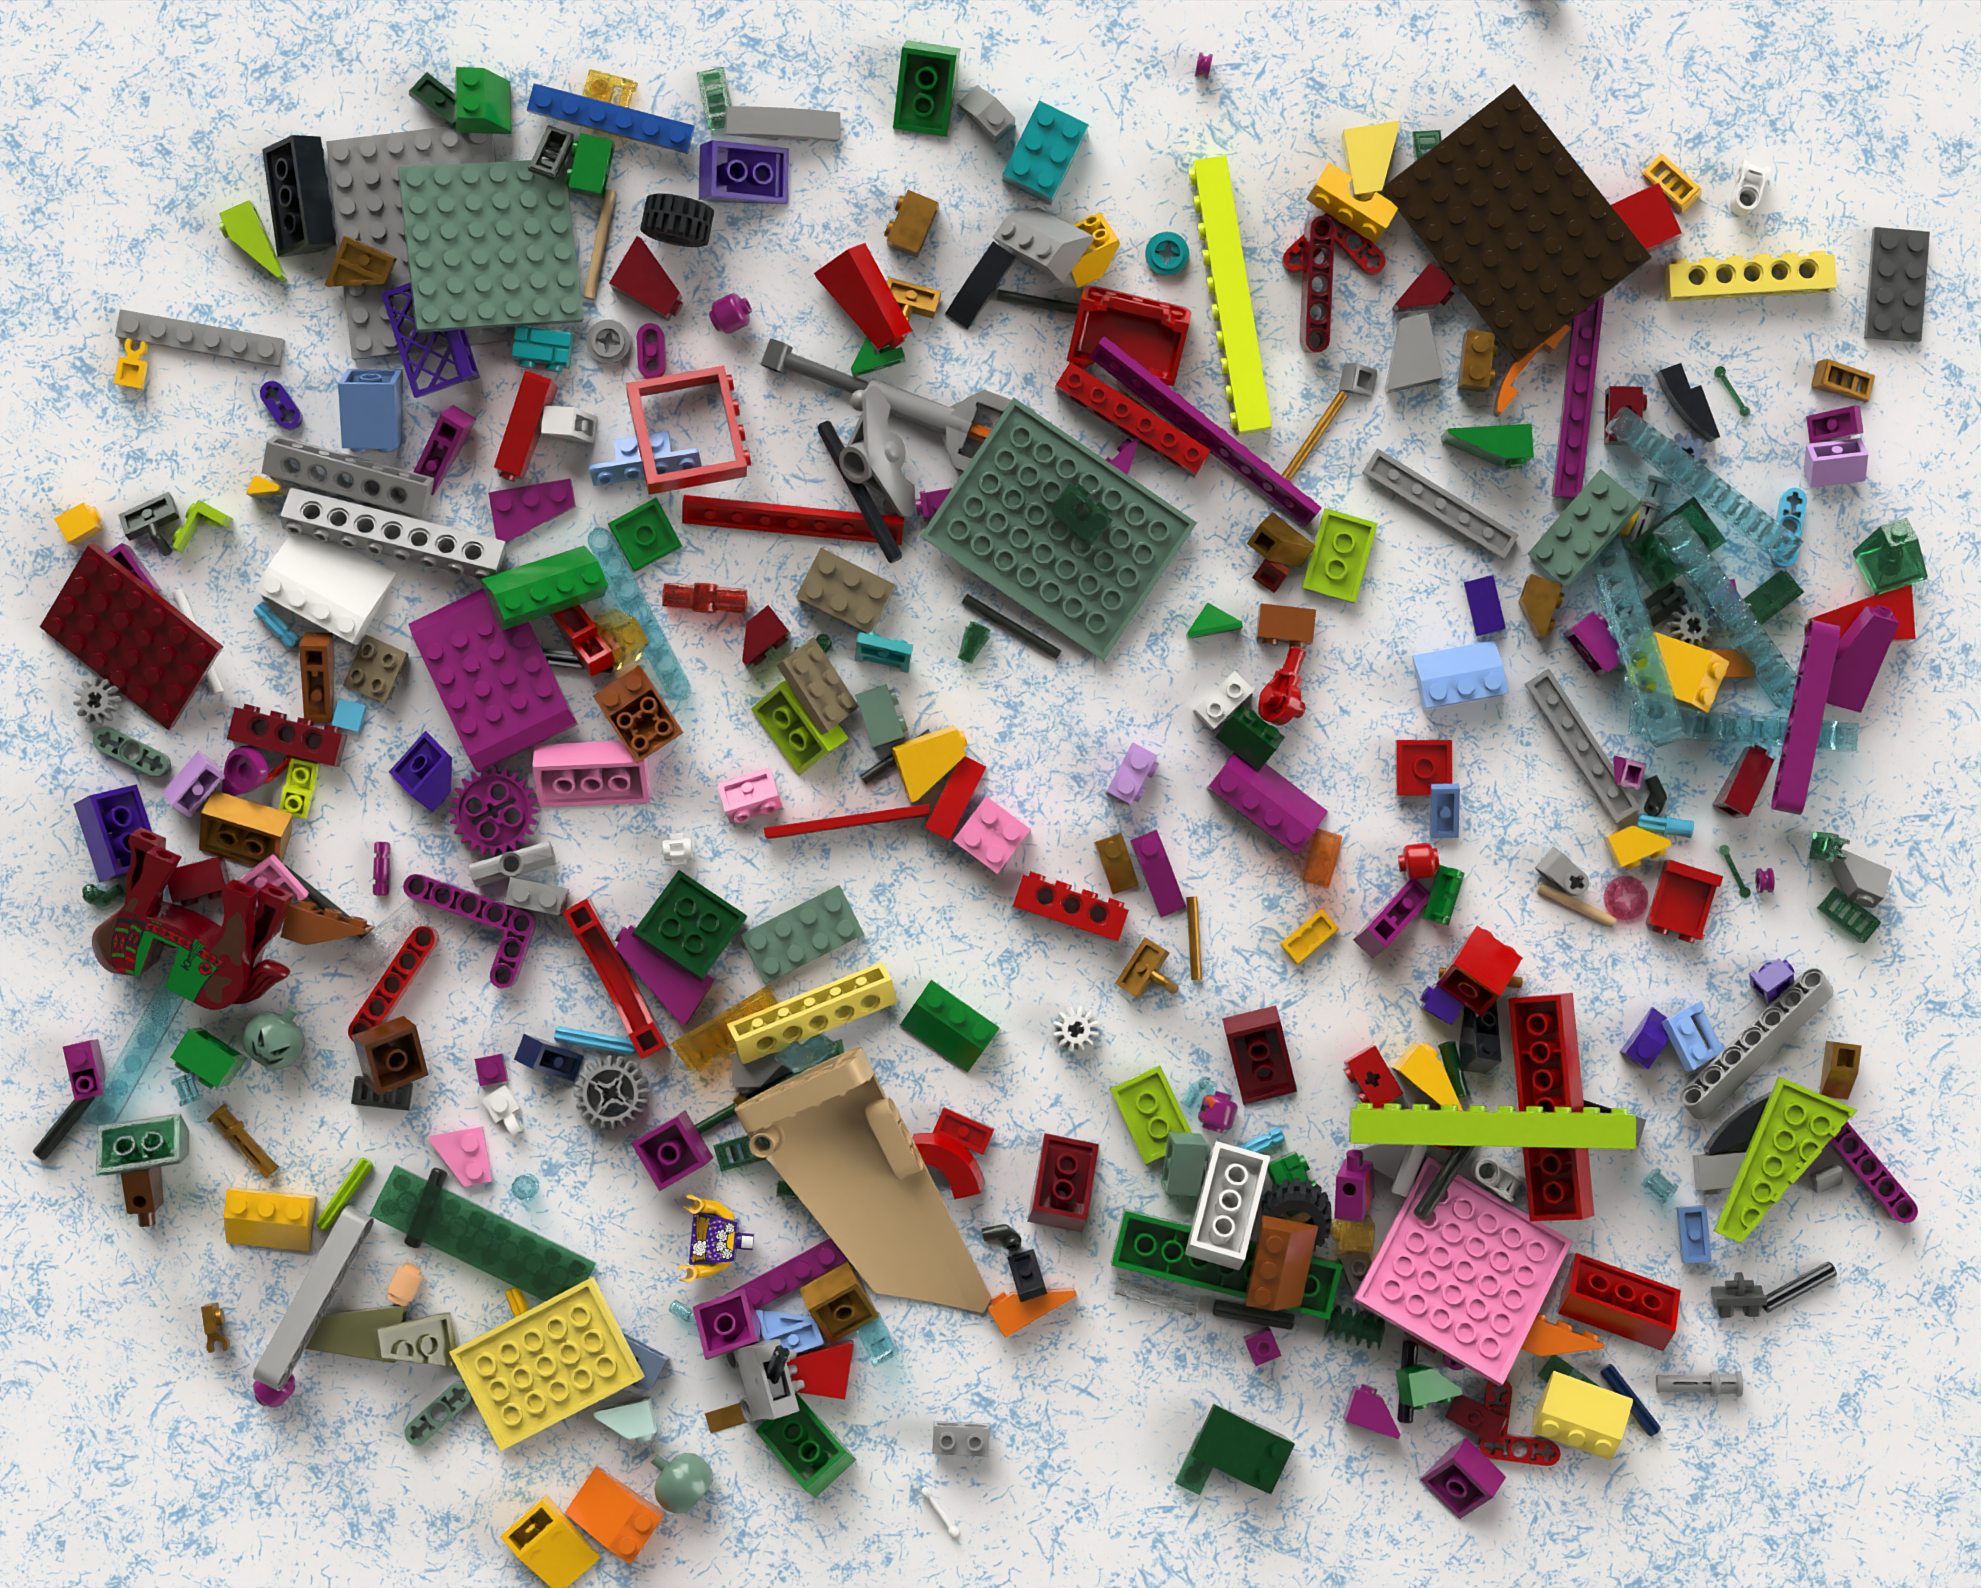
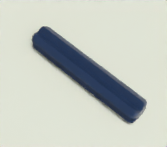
M1612 1364L1605 1366L1600 1371L1602 1377L1615 1393L1633 1399L1630 1413L1646 1434L1650 1437L1657 1434L1661 1427L1617 1369Z

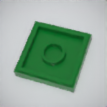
M657 498L608 523L634 573L683 547Z

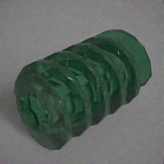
M1336 1304L1332 1309L1330 1320L1326 1319L1323 1337L1327 1338L1329 1333L1333 1331L1334 1340L1336 1341L1341 1334H1344L1345 1343L1347 1344L1352 1337H1355L1356 1346H1359L1364 1339L1366 1340L1367 1349H1370L1375 1342L1379 1350L1385 1332V1319L1378 1316L1374 1322V1315L1372 1313H1368L1363 1318V1311L1359 1310L1353 1316L1352 1308L1347 1307L1342 1313L1341 1306Z

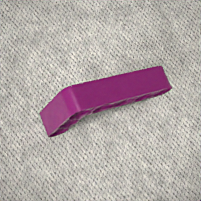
M413 874L405 879L403 889L408 897L503 930L504 934L489 977L491 983L497 988H508L516 983L536 929L537 922L532 913L514 906L505 905L503 902L426 875ZM416 879H420L424 883V890L418 895L411 888L413 881ZM442 888L448 889L451 895L449 901L445 904L441 903L437 897L439 890ZM468 897L474 898L477 903V907L472 913H468L464 909V901ZM495 906L500 907L503 911V917L498 922H494L490 918V911ZM521 915L526 916L529 920V927L525 931H520L516 927V920ZM510 942H516L520 947V952L516 957H511L507 953L506 949ZM501 968L508 969L511 975L509 982L506 984L501 983L497 978V973Z
M1846 1122L1841 1127L1839 1133L1823 1149L1829 1145L1891 1219L1902 1223L1914 1221L1918 1214L1916 1203L1851 1125ZM1851 1138L1854 1146L1850 1152L1846 1153L1843 1150V1142L1845 1139ZM1868 1159L1872 1167L1868 1173L1863 1174L1861 1163ZM1883 1181H1887L1889 1184V1191L1885 1195L1879 1193V1185ZM1904 1202L1907 1205V1213L1899 1217L1897 1207L1900 1203Z

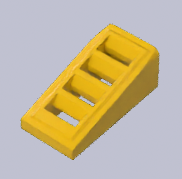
M1662 153L1642 172V175L1652 185L1660 183L1666 199L1682 214L1702 195V189ZM1664 165L1667 169L1656 178L1654 174ZM1673 174L1674 177L1666 185H1664L1662 182L1668 176ZM1681 182L1682 185L1673 193L1671 189ZM1689 190L1690 192L1681 200L1680 197Z

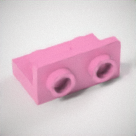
M770 767L717 784L730 824L743 823L752 817L762 814H772L777 809L783 807Z

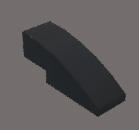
M993 241L945 314L968 330L1000 286V282L1015 263L1016 257Z
M1682 363L1662 369L1655 374L1663 393L1683 421L1708 442L1718 439L1720 434L1701 385L1690 388Z
M1771 1092L1749 1102L1725 1120L1703 1147L1704 1152L1712 1155L1751 1140Z

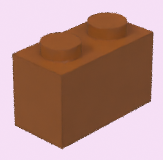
M1261 603L1259 605L1255 639H1262L1261 644L1278 646V641L1289 642V647L1305 649L1306 644L1311 645L1313 643L1316 609Z

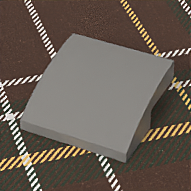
M1406 1145L1390 1189L1391 1192L1404 1197L1408 1196L1421 1167L1428 1145Z

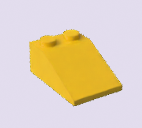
M1413 1042L1392 1068L1438 1107L1441 1108V1105L1444 1104L1458 1105V1110H1462L1444 1066L1436 1058L1439 1053L1427 1043L1422 1042L1418 1044Z

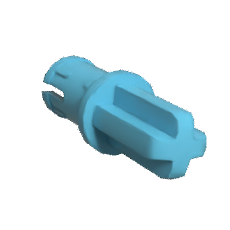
M1639 814L1637 827L1647 831L1660 832L1662 836H1667L1668 834L1692 838L1694 821L1670 818V815L1659 817Z

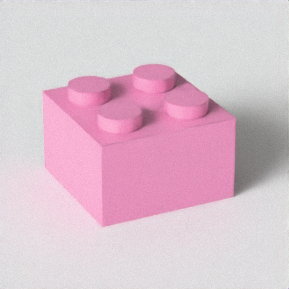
M986 796L953 839V842L998 874L1031 829Z

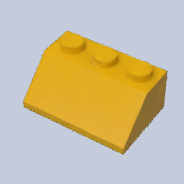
M239 1187L227 1189L223 1216L226 1243L310 1252L316 1196Z

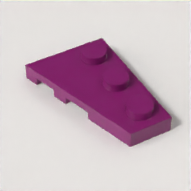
M570 478L488 492L496 539L505 541L506 544L518 536L530 532L533 528L545 522L547 523L576 507Z

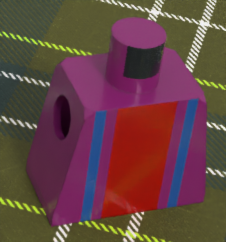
M1353 1149L1346 1152V1159L1336 1176L1334 1219L1362 1222L1374 1199L1373 1163L1369 1160H1363L1362 1151Z

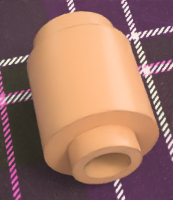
M406 1262L405 1265H398L387 1288L389 1292L387 1298L401 1306H407L409 1301H413L424 1278V1275L420 1273L421 1268L409 1262Z

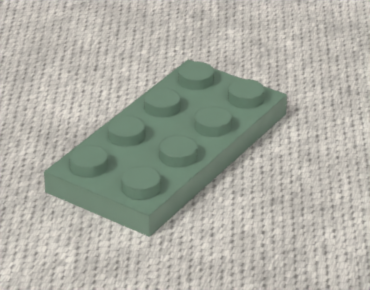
M1600 469L1528 552V555L1562 585L1570 589L1643 504Z
M840 885L740 936L764 984H767L864 935V932Z

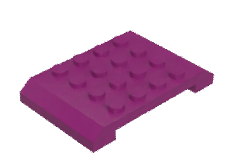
M484 588L408 624L466 754L478 773L578 725L530 622L501 631Z

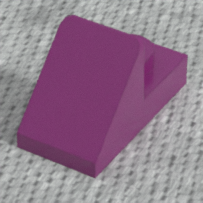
M1850 406L1806 416L1810 443L1850 439L1853 435L1864 433L1860 406Z

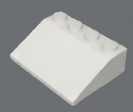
M302 533L300 535L290 534L268 565L254 591L358 646L395 580L397 573L351 548L342 546L340 543L329 540L325 542L319 541L313 536Z

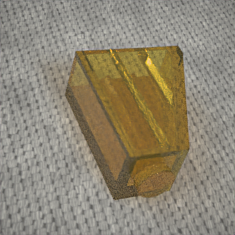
M615 608L592 620L597 626L598 634L613 652L616 669L642 657L649 641L635 617Z

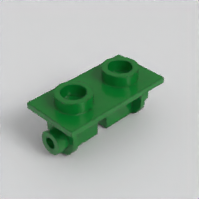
M1440 865L1432 885L1423 918L1449 926L1464 872Z

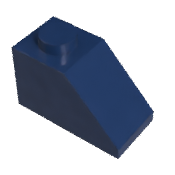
M524 1034L514 1060L531 1069L574 1082L584 1055L546 1040Z

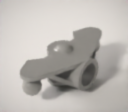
M872 386L867 387L865 390H857L852 394L850 403L856 411L862 413L847 447L840 453L839 462L841 470L853 483H862L884 498L883 510L885 514L889 516L899 515L901 517L911 516L915 510V486L903 477L901 471L906 455L905 445L902 439L897 434L890 432L887 420L891 406L878 387Z

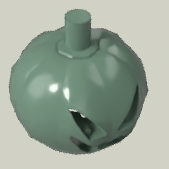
M288 1006L283 1015L269 1011L255 1015L245 1027L242 1036L245 1052L254 1061L269 1069L279 1070L290 1067L302 1054L305 1046L303 1032L293 1021L298 1011Z
M695 1453L680 1454L669 1463L657 1454L651 1461L661 1471L654 1487L656 1499L662 1508L669 1512L686 1514L699 1501L713 1482L712 1469L702 1457Z

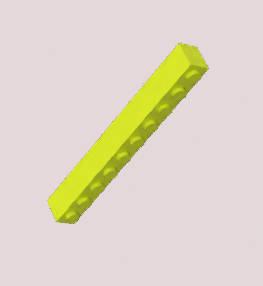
M1227 156L1194 160L1192 169H1188L1190 185H1195L1197 196H1193L1195 213L1200 212L1201 223H1197L1199 239H1204L1206 250H1202L1204 267L1209 266L1211 277H1207L1206 281L1208 293L1214 294L1215 304H1211L1213 321L1218 320L1220 331L1215 332L1217 347L1223 348L1224 358L1220 359L1222 375H1227L1229 385L1225 386V395L1227 402H1232L1233 412L1229 413L1231 429H1236L1237 436L1269 431L1272 428Z

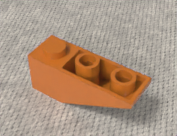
M1538 1312L1520 1348L1542 1357L1604 1349L1605 1344L1598 1341L1599 1335L1587 1330H1583L1582 1334L1572 1331V1325L1557 1320L1556 1325L1547 1322V1316Z

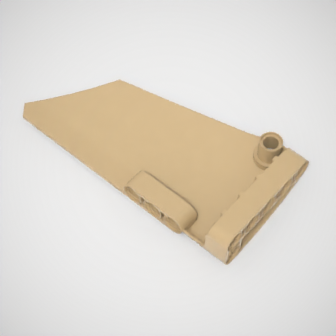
M862 1047L853 1048L765 1090L734 1109L750 1139L749 1147L753 1155L759 1158H766L875 1294L921 1300L984 1313L990 1302L991 1295L894 1101L886 1097ZM764 1137L768 1139L770 1145L761 1144L758 1138Z

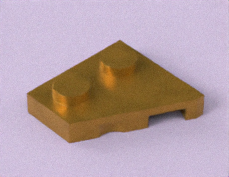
M344 236L325 286L387 284L397 258L351 237Z

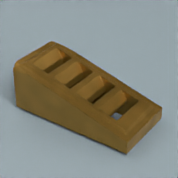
M1824 359L1816 364L1811 387L1855 400L1869 402L1875 375L1830 359ZM1837 373H1840V377H1839V381H1838V385H1837V384H1835V381H1836ZM1851 376L1849 388H1846L1848 377ZM1859 379H1863V380H1862V383H1861L1860 391L1857 392V391H1856V388H1857L1858 380H1859Z

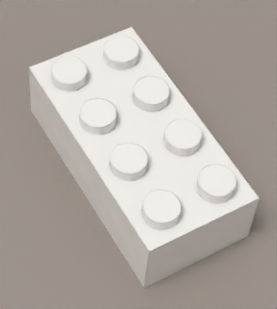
M1215 1142L1209 1157L1185 1255L1240 1270L1245 1261L1270 1156Z

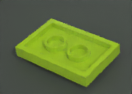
M1324 508L1314 542L1316 547L1311 553L1301 589L1355 604L1378 523Z
M1160 1065L1110 1088L1145 1165L1165 1156L1169 1132L1192 1133Z

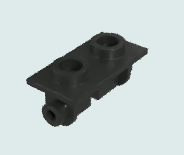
M1671 580L1627 613L1644 635L1647 630H1651L1669 617L1672 612L1677 611L1681 605L1688 603L1684 597L1686 592L1680 585L1677 587L1673 580Z

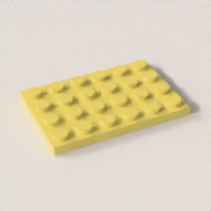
M594 1277L449 1352L500 1452L645 1377Z

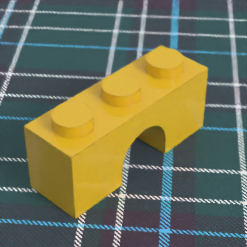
M1328 163L1306 200L1376 244L1398 208L1390 200L1377 192L1369 201L1362 202L1356 200L1348 190V184L1352 176L1333 164Z

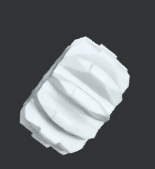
M1068 1006L1069 1017H1066L1061 1011L1058 1013V1016L1064 1020L1063 1024L1057 1021L1053 1022V1026L1062 1028V1031L1054 1032L1053 1037L1056 1038L1063 1035L1064 1038L1058 1045L1063 1047L1069 1041V1052H1073L1075 1043H1078L1079 1051L1084 1052L1082 1042L1086 1041L1092 1047L1094 1043L1088 1036H1099V1032L1090 1030V1027L1098 1026L1099 1022L1096 1020L1088 1023L1087 1020L1093 1016V1012L1089 1011L1082 1017L1083 1006L1078 1007L1077 1015H1074L1072 1006ZM1075 1021H1079L1082 1023L1080 1027H1084V1031L1073 1037L1070 1035L1072 1031L1068 1032V1026L1074 1025Z

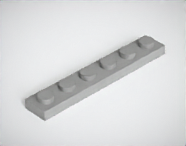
M122 309L119 312L115 337L120 339L128 338L137 342L144 341L148 344L280 367L285 342L282 338Z
M1378 448L1362 474L1502 560L1505 559L1519 536Z
M1550 669L1545 670L1524 685L1613 821L1618 823L1638 810L1640 807L1628 788L1615 784L1613 765Z

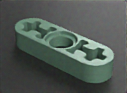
M103 727L98 729L93 736V744L99 751L148 775L161 777L170 770L171 762L166 754L115 729ZM111 733L110 739L121 743L119 748L109 744L103 747L102 735L108 736ZM130 744H135L139 749V755L134 760H129L125 756V749ZM145 756L154 760L160 757V763L163 764L162 769L153 771L154 766L143 761Z
M454 1382L406 1426L405 1438L410 1444L416 1446L424 1444L472 1400L465 1382ZM455 1387L458 1390L464 1388L466 1390V1393L464 1394L466 1400L463 1401V1399L461 1398L458 1399L452 1405L456 1408V1410L453 1411L451 1405L447 1401H449L456 1394L454 1390ZM436 1405L443 1406L446 1409L447 1415L442 1421H437L432 1417L431 1411ZM425 1415L431 1425L422 1432L423 1439L420 1436L414 1438L412 1426L414 1425L418 1428L426 1422L422 1418Z

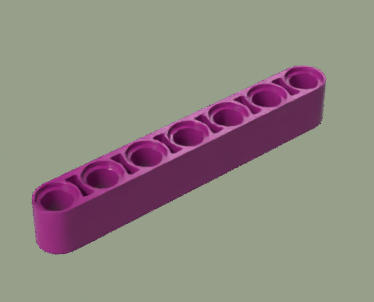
M1811 620L1808 624L1771 801L1772 810L1801 815L1803 812L1840 637L1839 625Z

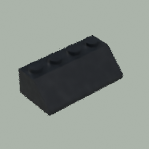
M291 135L263 148L262 152L277 257L321 252L335 246L336 232L333 226L332 204L329 198L328 177L325 170L324 149L321 137Z

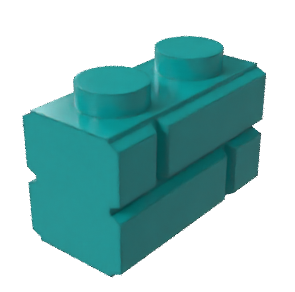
M516 326L512 359L518 362L519 367L534 369L535 364L546 366L545 370L562 372V368H570L574 336L570 332Z

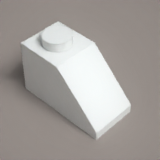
M544 405L543 414L540 417L542 434L552 438L594 444L597 416L575 407Z

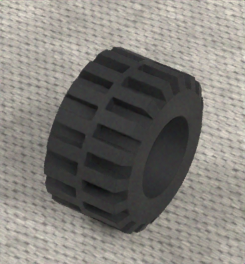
M665 193L648 195L646 197L640 230L652 239L683 247L707 246L715 211L703 202L684 196Z
M1287 1178L1282 1180V1185L1275 1183L1272 1186V1192L1268 1190L1265 1194V1200H1262L1261 1219L1262 1215L1283 1219L1281 1216L1290 1210H1302L1308 1213L1311 1218L1303 1223L1318 1226L1313 1252H1315L1316 1245L1322 1247L1325 1244V1238H1329L1330 1228L1332 1227L1331 1203L1328 1201L1327 1193L1322 1192V1187L1318 1184L1312 1186V1181L1308 1179L1305 1182H1300V1178H1294L1293 1182H1289Z

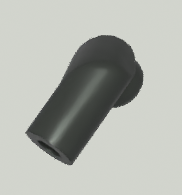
M1654 775L1644 780L1650 791L1644 806V811L1649 816L1659 815L1667 800V795L1658 776Z
M1007 1224L981 1228L984 1242L998 1239L1007 1246L1009 1251H1017L1021 1246L1022 1239L1019 1233Z

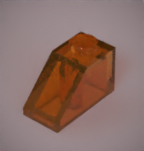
M1318 828L1315 830L1299 881L1329 889L1342 840L1341 835Z

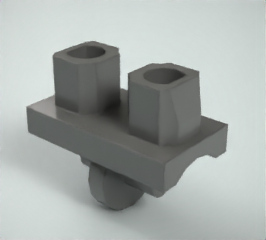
M1736 1272L1734 1280L1725 1281V1286L1711 1287V1296L1720 1318H1731L1734 1316V1306H1743L1745 1316L1759 1317L1762 1305H1767V1296L1764 1295L1762 1286L1754 1285L1753 1280H1744L1742 1272Z

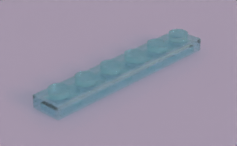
M166 972L105 1080L104 1094L96 1096L84 1118L107 1132L112 1131L185 1000L182 996L165 988L170 975L169 972Z

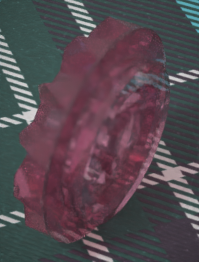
M1619 876L1610 881L1606 886L1603 896L1604 904L1612 916L1622 920L1634 919L1641 915L1648 904V891L1642 881L1633 876ZM1623 886L1628 894H1637V896L1630 900V909L1625 902H1615L1616 899L1623 896Z

